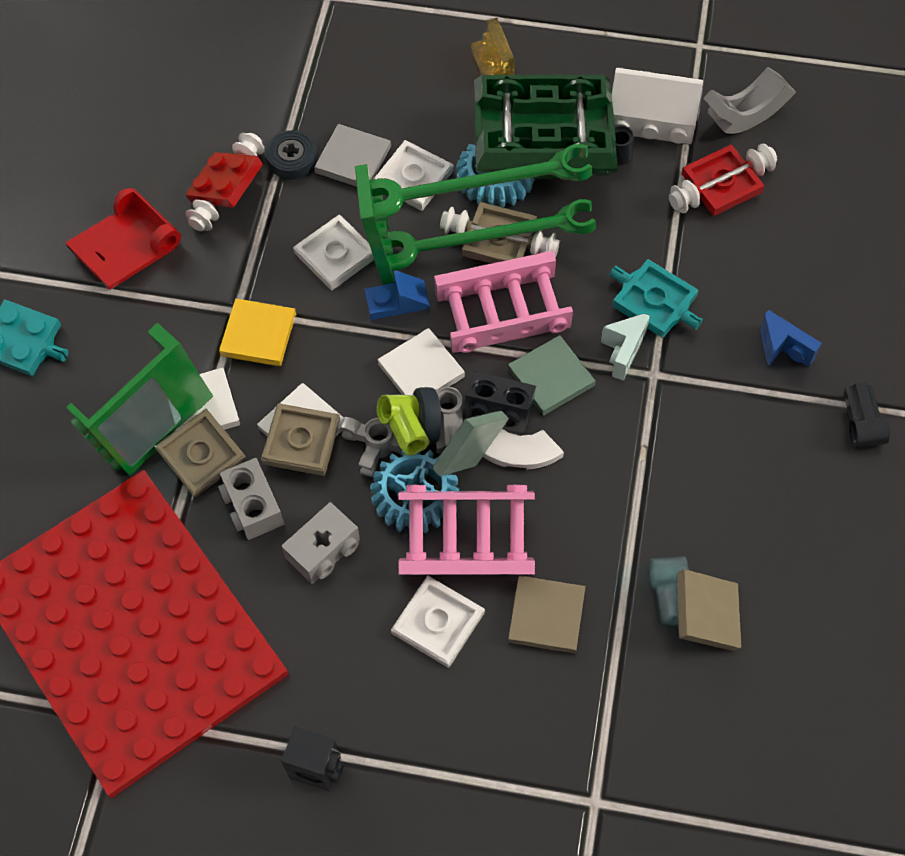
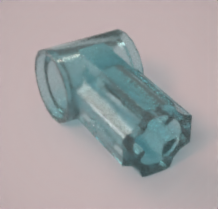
M685 556L650 559L652 587L657 591L661 623L679 625L677 572L684 569L688 570Z

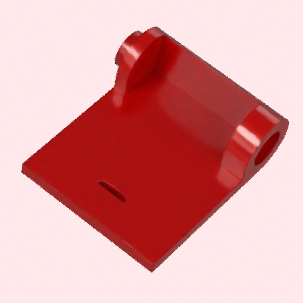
M134 188L121 190L115 196L113 204L114 214L65 242L66 247L109 290L172 252L181 240V233Z

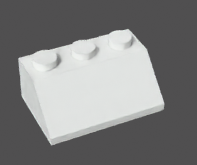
M616 68L611 95L614 126L629 127L633 131L634 136L671 141L678 144H692L703 80Z

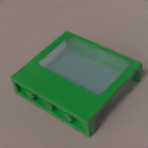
M158 323L148 333L161 353L100 410L88 419L72 403L66 407L75 417L70 422L116 472L122 468L129 476L156 452L155 446L174 433L178 427L213 397L181 344Z

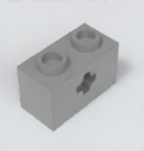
M329 502L281 547L285 559L313 584L317 579L327 577L334 569V564L343 555L347 557L356 550L359 545L360 536L358 527L336 506Z

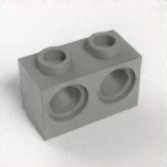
M257 458L220 472L223 484L218 486L225 504L232 502L235 512L230 513L237 532L244 530L247 539L250 540L284 525L281 511ZM242 483L250 484L249 487L244 490L236 489ZM254 510L262 511L257 517H248L249 513Z

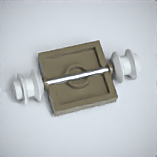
M480 202L473 221H469L466 210L460 215L455 214L454 207H451L449 212L444 211L440 221V229H444L445 236L450 231L462 233L537 219V216ZM543 230L535 233L534 237L532 236L533 232L464 244L462 256L493 264L525 257L527 249H530L532 255L553 251L556 257L560 240L555 239L556 233H553L550 237H545Z

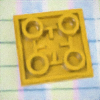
M235 298L219 349L220 355L281 367L296 316L295 308Z

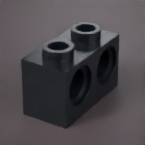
M474 371L465 394L463 419L502 411L509 418L503 429L525 433L533 409L536 385Z

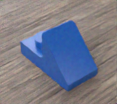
M397 270L393 271L394 283L364 288L371 320L430 309L424 280Z
M768 310L765 313L760 327V334L768 366L773 363L781 351H784L792 360L801 362L809 367L815 360L822 343L772 311Z

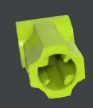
M382 395L377 402L378 419L381 423L390 425L404 454L408 456L416 455L418 452L425 450L429 444V439L418 419L419 403L414 395Z

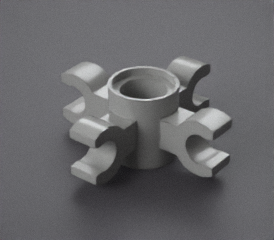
M344 417L340 429L343 430L341 436L348 440L365 442L366 450L359 462V467H362L360 474L373 477L379 458L388 456L392 451L402 455L403 450H401L389 424H383L378 418H374L365 425L353 418ZM377 435H383L386 437L381 441H375L372 439Z

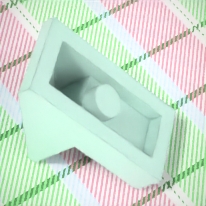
M641 314L609 324L603 328L601 342L615 348L610 359V363L614 364L612 377L624 381L647 332L649 315Z

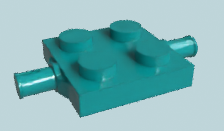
M647 259L641 268L632 274L625 272L617 265L610 271L609 277L623 284L622 290L613 300L612 307L630 318L641 314L649 315L647 329L661 338H664L669 330L680 321L691 326L694 330H697L701 325L703 319L688 311L699 290L651 260Z
M4 299L0 306V364L33 377L39 364L47 356L64 362L66 360L64 356H68V350L54 345V337L62 325L57 318Z

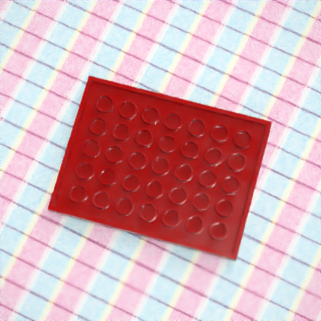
M145 470L0 561V625L111 799L289 675L288 670Z

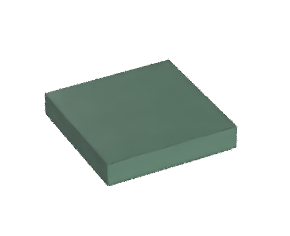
M560 335L508 364V370L516 381L536 385L533 404L542 416L595 386V379Z
M502 411L465 419L434 464L433 470L439 476L475 467L509 418Z

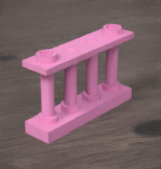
M553 251L434 276L437 302L449 301L457 328L456 332L450 333L452 353H468L484 346L548 332L559 333L566 328H571L572 307L559 309L549 279L555 277L556 259ZM538 282L547 312L529 315L520 287L521 284ZM508 288L517 318L499 322L490 291ZM477 294L481 301L487 325L469 328L461 297Z
M406 485V491L398 493V500H409L410 552H406V558L399 559V574H535V560L533 557H527V552H524V499H535L534 491H527V485H507V491H426V485ZM423 500H443V552H440V558H426V552H423ZM456 500H477V552H473V558H460V552H457ZM490 500H510V552H507V557H494V552H490Z

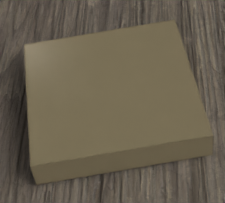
M277 403L261 457L262 464L325 476L340 423V415Z
M207 408L155 446L156 451L194 498L220 480V472L239 465L246 460L244 453Z
M686 569L677 572L679 638L730 651L741 649L738 583Z
M519 576L508 643L576 654L586 586Z

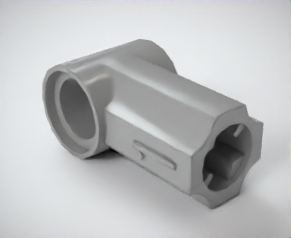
M443 387L437 391L440 407L443 403H451L455 406L450 410L441 407V431L436 443V451L442 454L463 423L462 395L453 387Z

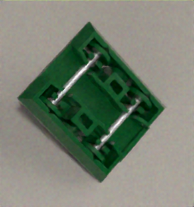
M481 75L474 80L477 173L483 174L548 162L556 153L564 151L567 147L574 144L588 146V157L573 158L567 163L568 166L582 168L590 164L592 165V176H608L617 172L610 79L606 75ZM549 174L533 177V179H556V176Z

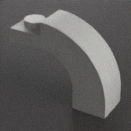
M767 67L750 86L733 96H723L710 90L703 99L710 106L707 109L709 116L725 133L734 134L746 131L768 119L796 91L778 72Z

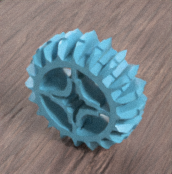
M468 144L467 151H462L460 160L457 163V178L479 174L476 172L475 145ZM527 178L461 191L462 194H467L469 201L477 199L478 205L480 202L490 205H499L504 208L505 203L514 206L516 199L523 201L526 193H530L535 179Z
M431 450L426 452L425 455H421V452H418L416 455L410 456L405 455L404 451H402V457L400 458L392 453L390 456L391 464L382 461L380 464L381 471H375L373 475L375 483H372L370 487L371 493L374 494L371 497L372 504L378 506L376 508L377 515L379 517L385 516V523L388 526L396 522V529L399 533L405 526H409V500H403V506L400 507L388 495L389 490L396 492L398 496L400 491H406V485L420 484L426 485V491H438L434 489L433 485L427 483V475H429L439 483L441 491H459V488L456 487L458 485L456 475L450 473L439 476L433 470L434 464L439 457L433 459V452ZM423 500V506H427L423 508L424 533L428 532V524H432L436 528H439L441 525L440 518L443 519V500Z

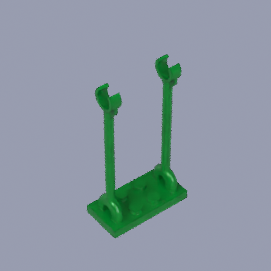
M583 144L571 145L564 151L556 153L548 162L401 188L398 183L387 178L371 179L367 164L355 166L361 221L382 285L394 283L393 271L408 267L414 262L418 252L552 228L576 234L593 232L596 229L595 219L592 218L585 223H579L572 219L573 215L577 212L592 211V201L587 199L576 200L570 205L563 207L556 215L417 241L409 233L387 231L390 230L388 217L397 213L406 200L549 174L564 180L584 181L592 176V165L587 164L582 168H572L567 163L576 157L587 158L588 146ZM382 195H386L388 198L383 201ZM393 247L403 248L400 253L393 254Z

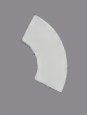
M501 429L483 457L502 467L511 466L528 470L550 465L563 458L564 452L544 430L533 435L519 436Z

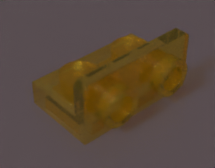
M498 18L486 20V32L483 33V40L471 43V50L481 75H514V57Z

